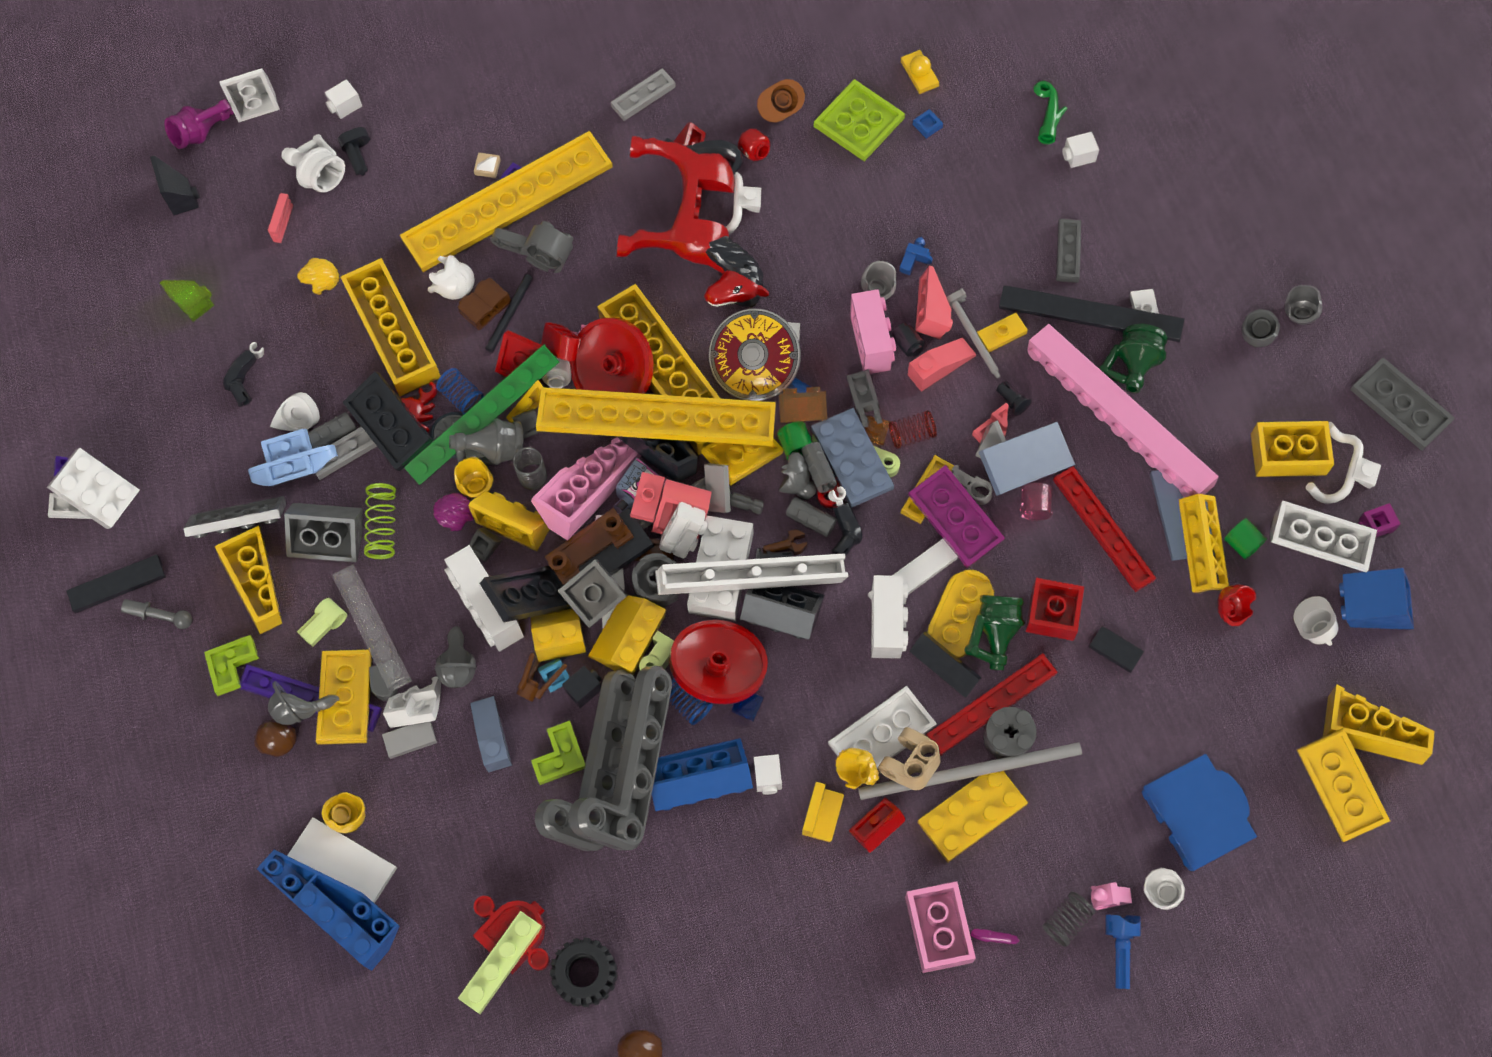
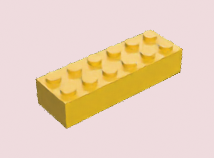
M382 258L341 276L342 282L399 396L439 379L441 375Z

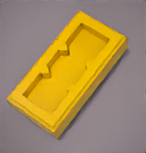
M1014 313L978 331L977 334L987 351L991 352L1026 335L1028 330L1018 314Z

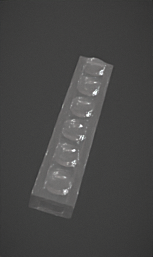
M354 565L332 574L389 692L411 682L412 680Z

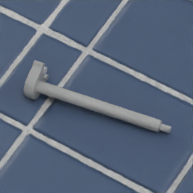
M961 288L946 297L951 308L953 307L989 370L998 379L1001 377L998 367L960 303L966 301L965 298L967 297L965 291Z

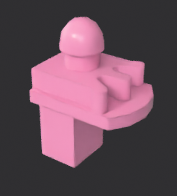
M1117 882L1091 886V901L1093 908L1096 910L1132 903L1130 888L1119 887Z

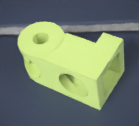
M657 630L652 638L655 646L648 656L641 659L639 663L640 670L647 666H661L666 669L670 663V653L674 640Z

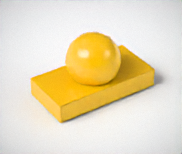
M921 50L901 57V63L919 94L939 87V81L931 69L930 60L922 54Z

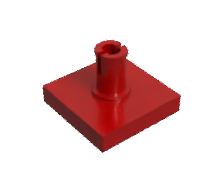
M507 330L503 335L495 372L505 377L509 376L543 345Z

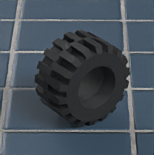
M585 937L584 940L576 938L570 944L568 942L563 944L564 948L557 950L555 953L557 956L551 962L552 970H550V976L552 977L551 982L556 992L566 1002L577 1007L583 1006L585 1008L590 1007L589 1005L592 1004L596 1006L600 1004L599 1001L602 999L606 1000L609 997V992L614 990V983L617 981L618 976L616 973V963L609 950L599 941H592L590 938ZM583 958L593 959L599 967L597 979L587 987H577L572 984L569 978L572 965Z

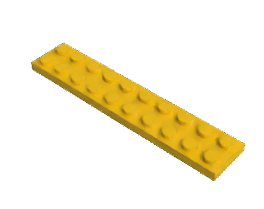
M588 131L400 234V237L422 272H425L441 263L438 260L439 256H454L492 235L496 228L502 229L611 169L613 167L612 162L592 133Z
M542 387L536 431L773 446L776 402Z

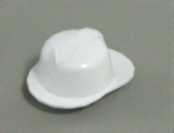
M1320 596L1305 599L1297 606L1293 615L1300 635L1314 644L1326 643L1331 646V640L1338 632V623L1330 603Z

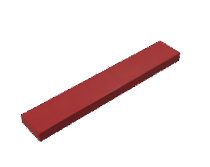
M1072 466L1055 476L1053 481L1135 593L1156 580L1155 575L1075 467Z
M1042 653L927 733L926 737L937 743L941 756L987 724L995 711L1013 706L1057 675L1058 671Z

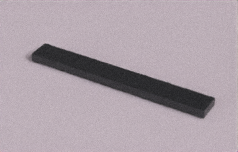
M1006 285L1003 286L999 309L1121 332L1127 326L1133 324H1149L1162 329L1167 334V340L1180 342L1185 318Z

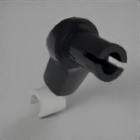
M256 342L250 344V351L245 350L233 361L223 379L225 390L232 393L239 407L246 406L252 401L243 383L247 372L255 364L256 359L264 355L263 347L257 352L253 351L257 347Z
M840 486L837 487L839 497L835 495L834 490H831L828 494L829 499L836 502L832 507L843 535L831 551L834 554H845L846 557L854 545L861 543L863 534L847 501L842 500L846 496V491Z

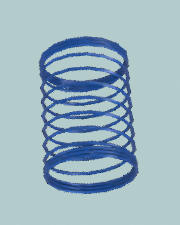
M451 368L441 375L437 381L436 388L443 394L445 391L448 392L459 380V384L453 391L461 384H465V382L469 384L471 382L457 370V372H454L457 373L456 376L452 378L454 380L448 386L445 385L443 389H440L439 384L449 372L457 370L456 368ZM466 385L467 387H466L465 391L463 392V394L468 391L467 388H468L469 385ZM459 390L455 395L452 396V397H453V400L451 401L452 404H454L453 401H456V400H457V399L454 400V398H455V396L460 392V390ZM474 390L472 395L468 393L459 402L462 407L460 411L465 414L464 411L466 409L464 408L474 396L477 395L478 397V394H481V399L484 398V394L481 391Z
M679 684L671 690V696L680 688ZM682 689V690L680 691V693L672 699L673 702H674V701L676 700V698H677L681 693H683L685 690ZM687 692L675 704L678 705L688 695ZM688 698L681 706L683 707L690 699ZM693 700V701L683 710L684 713H685V712L688 710V708H689L691 705H693L696 701ZM705 701L700 703L698 706L703 705L689 718V723L694 725L702 720L711 710L713 703H705ZM695 706V707H694L690 712H688L686 715H688V714L690 715L697 707ZM705 707H707L706 710H705L695 721H693L694 718H695Z

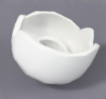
M1166 868L1155 869L1145 878L1144 893L1156 908L1169 910L1177 907L1184 899V884L1173 870Z

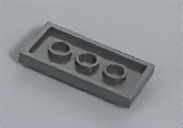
M1381 358L1350 389L1421 451L1455 419V417L1385 358Z
M284 496L191 514L183 528L186 537L201 538L208 535V532L217 531V533H225L233 527L241 526L242 529H245L263 521L265 524L274 523L279 520L278 518H281L286 507V501Z

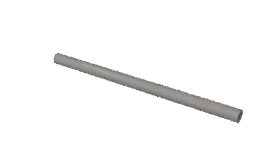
M1078 742L1018 756L937 771L925 787L1082 755V750ZM895 781L858 788L861 800L912 790Z

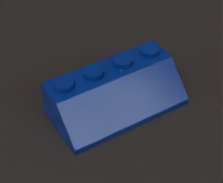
M741 738L658 757L652 789L655 811L670 810L676 806L694 804L709 798L716 799L722 795L734 792L741 793L753 788Z

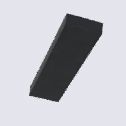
M156 554L68 589L66 592L72 611L76 614L166 578L160 557Z

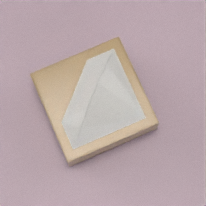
M478 153L474 174L496 178L501 161L500 156Z

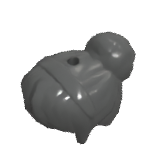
M792 452L788 457V464L782 466L784 470L781 472L787 474V477L778 490L783 493L797 494L801 499L809 500L815 495L817 487L810 480V473L804 457L799 452Z

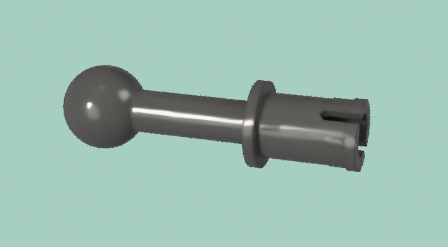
M124 599L121 606L122 613L142 617V620H146L147 617H153L173 622L179 629L188 628L193 621L192 615L188 611L181 610L173 613L150 607L151 603L148 601L142 603Z

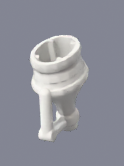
M320 134L313 136L312 140L297 149L285 148L282 151V159L287 164L296 167V178L299 185L304 188H313L317 192H328L339 184L345 173L344 161L336 156V152L322 139Z

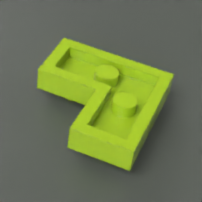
M251 635L204 652L213 688L217 696L241 688L236 667L259 659L254 639Z
M570 721L548 728L547 732L554 752L531 760L540 785L585 769L586 764Z

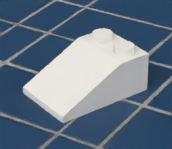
M262 68L219 81L238 122L280 110L273 87Z

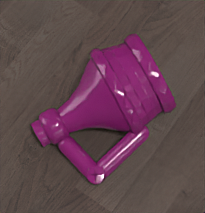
M226 99L221 100L218 104L208 109L183 106L177 114L168 116L165 119V131L171 143L178 149H183L190 144H202L206 140L210 128L220 120L225 121L229 119L234 112Z

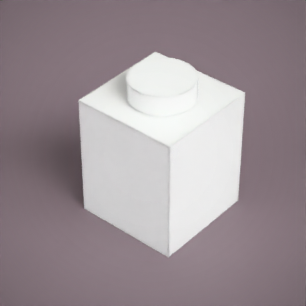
M347 79L325 92L328 99L325 103L332 114L336 112L340 119L362 107L358 93Z
M1092 132L1067 138L1065 147L1062 149L1063 157L1066 161L1068 160L1071 168L1096 162L1099 152Z
M779 754L754 757L757 792H762L765 795L777 793V790L782 789Z

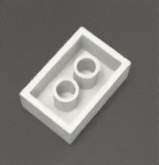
M81 448L73 452L47 486L49 490L106 529L112 528L139 492L138 488Z
M874 575L871 658H901L902 651H906V646H908V631H903V628H906V622H908V607H903V604H906V598H908V584H903V576Z

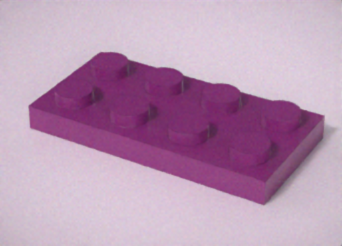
M946 465L908 493L911 500L955 552L966 568L970 567L1005 539Z

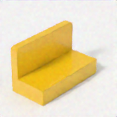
M816 782L802 835L831 842L844 795L825 789L826 784Z

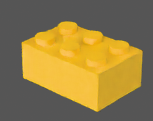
M1328 421L1257 422L1251 433L1256 477L1327 475L1334 466Z

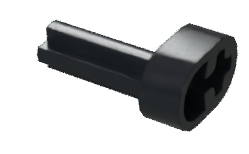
M364 127L354 128L342 133L338 137L340 147L343 151L347 152L356 176L366 175L365 172H368L359 150L360 147L367 145L370 141L368 132Z

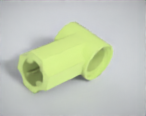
M326 598L319 603L315 609V614L297 633L314 647L331 629H336L342 625L347 618V613L332 599Z

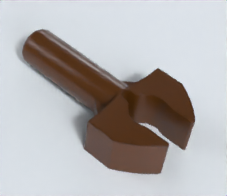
M796 529L790 530L786 540L764 545L762 547L763 553L766 550L779 552L789 549L793 551L794 556L802 554L808 542L801 544L793 542L796 539L805 538V533Z

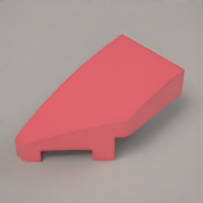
M1007 403L993 412L990 419L973 431L972 435L979 443H981L986 427L995 421L999 422L1004 436L1006 435L1009 406Z

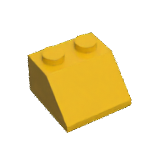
M573 609L530 617L532 637L538 662L586 653L580 617Z

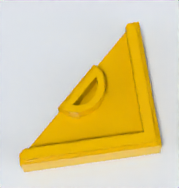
M539 380L532 385L507 415L506 419L509 422H514L512 417L539 407L541 388L543 387Z

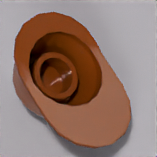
M791 79L777 82L759 95L757 100L759 114L768 122L776 123L786 119L802 108L805 101L804 90L798 82Z

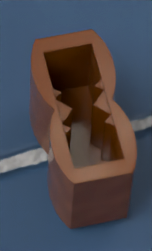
M488 278L480 281L473 293L465 295L460 300L458 309L467 321L476 329L481 330L495 315L508 306L511 299L502 287L493 279Z

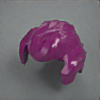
M461 493L443 496L435 502L433 509L435 519H437L440 525L450 528L451 531H461L466 522L474 520L468 506L470 500Z

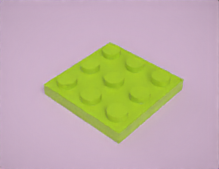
M854 79L814 121V127L865 162L905 119V113Z

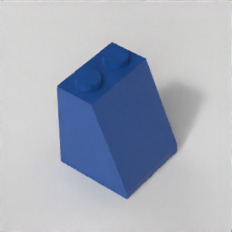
M1404 568L1343 574V582L1339 583L1340 595L1345 599V605L1341 606L1342 619L1346 620L1350 627L1414 629L1410 582Z

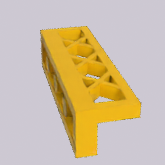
M1195 494L1179 499L1192 592L1200 593L1208 590H1222L1229 586L1215 496ZM1216 573L1219 577V583H1217Z

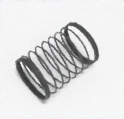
M531 447L518 450L514 455L513 465L519 482L523 487L530 490L542 487L547 479V471L540 452ZM531 449L528 451H532L535 453L530 454L533 456L526 458H531L527 460L532 461H527L523 463V467L520 469V463L524 459H522L519 463L517 462L519 460L518 457L520 456L519 453L523 450ZM528 465H540L531 473L521 472ZM540 470L543 473L538 479L533 477H525L533 476L537 474ZM542 476L544 477V478L542 479L543 482H542L540 485H538V486L528 485V484H535V483H528V482H534V481H527V480H534V479L539 480Z
M1071 891L1068 898L1070 900L1064 899L1070 910L1077 916L1079 914L1086 918V920L1091 919V916L1096 913L1093 906L1076 892ZM1075 897H1077V898L1080 899L1083 903H1085V904L1089 907V909H1090L1091 911H1089V910H1088L1079 900H1077ZM1066 900L1069 901L1070 903H1072L1077 909L1080 908V909H1081L1080 912H1081L1083 915H1081L1080 913H1078L1077 911H1075V910L1066 902ZM1082 911L1089 914L1090 918H1087ZM1068 912L1067 914L1076 922L1073 918L1074 916ZM1056 914V917L1051 915V919L1053 917L1070 932L1069 934L1072 935V939L1068 938L1064 932L1062 934L1048 922L1050 920H1047V923L1045 922L1042 927L1051 938L1064 947L1070 944V940L1074 939L1073 936L1077 935V931H1081L1080 927H1084V923H1087L1083 922L1078 916L1079 919L1077 920L1082 922L1083 926H1079L1076 922L1075 925L1080 930H1076L1074 927L1071 928L1076 932V935H1074ZM1062 914V917L1073 927V925L1068 921L1069 919L1064 914ZM1053 920V924L1058 927V924ZM1048 928H1050L1057 935H1059L1062 938V940L1057 938Z

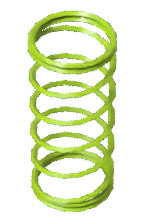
M375 483L367 486L365 489L366 494L369 495L365 503L370 508L365 511V516L369 520L365 522L364 526L369 532L365 534L364 538L369 544L364 547V554L373 559H387L394 556L395 550L391 546H394L395 543L390 540L370 542L367 540V535L369 533L392 535L395 531L390 528L370 530L367 527V523L370 521L393 523L395 519L390 516L370 518L367 512L370 509L389 512L394 511L396 508L388 504L370 506L367 501L371 497L380 500H392L396 497V488L385 483ZM381 487L391 489L393 492L372 493L368 490ZM384 506H387V507H392L393 509H387V510H385V509H378V508H376V507H384ZM388 518V519H393V520H392V521H379V520H375V519ZM388 530V531H393V532H391V533H380V532H375V531ZM379 542H388V543H393V544H390V545H381V544H376V543H379ZM374 549H383L391 551L392 553L385 555L370 554L367 551Z

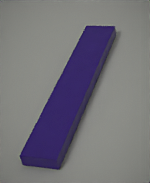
M248 664L240 679L241 688L239 689L267 698H271L275 692L272 683L277 681L286 693L307 702L319 700V687ZM369 704L368 731H374L382 712L381 707Z

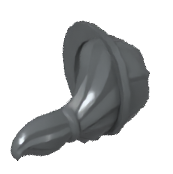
M455 626L449 631L447 636L449 647L437 657L435 666L438 679L449 688H461L467 685L473 679L477 669L474 656L463 647L464 636L460 627Z
M274 681L272 685L275 692L269 700L268 711L277 723L290 725L296 722L300 723L303 721L302 719H307L320 710L332 707L340 698L336 695H327L317 701L307 702L286 693L283 687L277 681Z

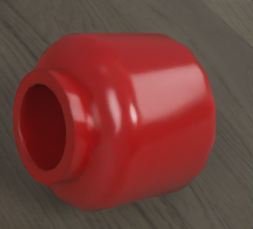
M755 128L748 129L741 134L738 149L748 159L759 161L769 154L770 140Z

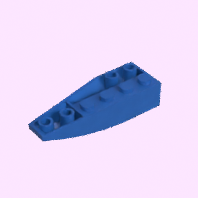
M273 850L257 868L262 875L364 967L372 971L390 950L400 926L362 892L276 850Z

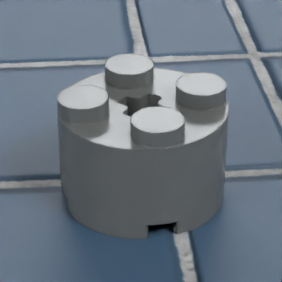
M542 221L541 224L533 226L521 249L522 255L524 252L526 253V260L533 266L548 272L549 268L555 269L554 273H559L573 249V237L568 233H562L555 229L551 223Z
M653 553L644 556L634 567L632 572L633 586L637 597L645 598L660 607H666L676 602L679 594L658 595L655 571L662 565L676 563L664 554Z
M1016 707L1001 708L995 711L988 720L983 735L985 748L996 759L1029 753L1036 739V726L1029 712ZM1006 732H1011L1014 737L1009 738V734H1006Z

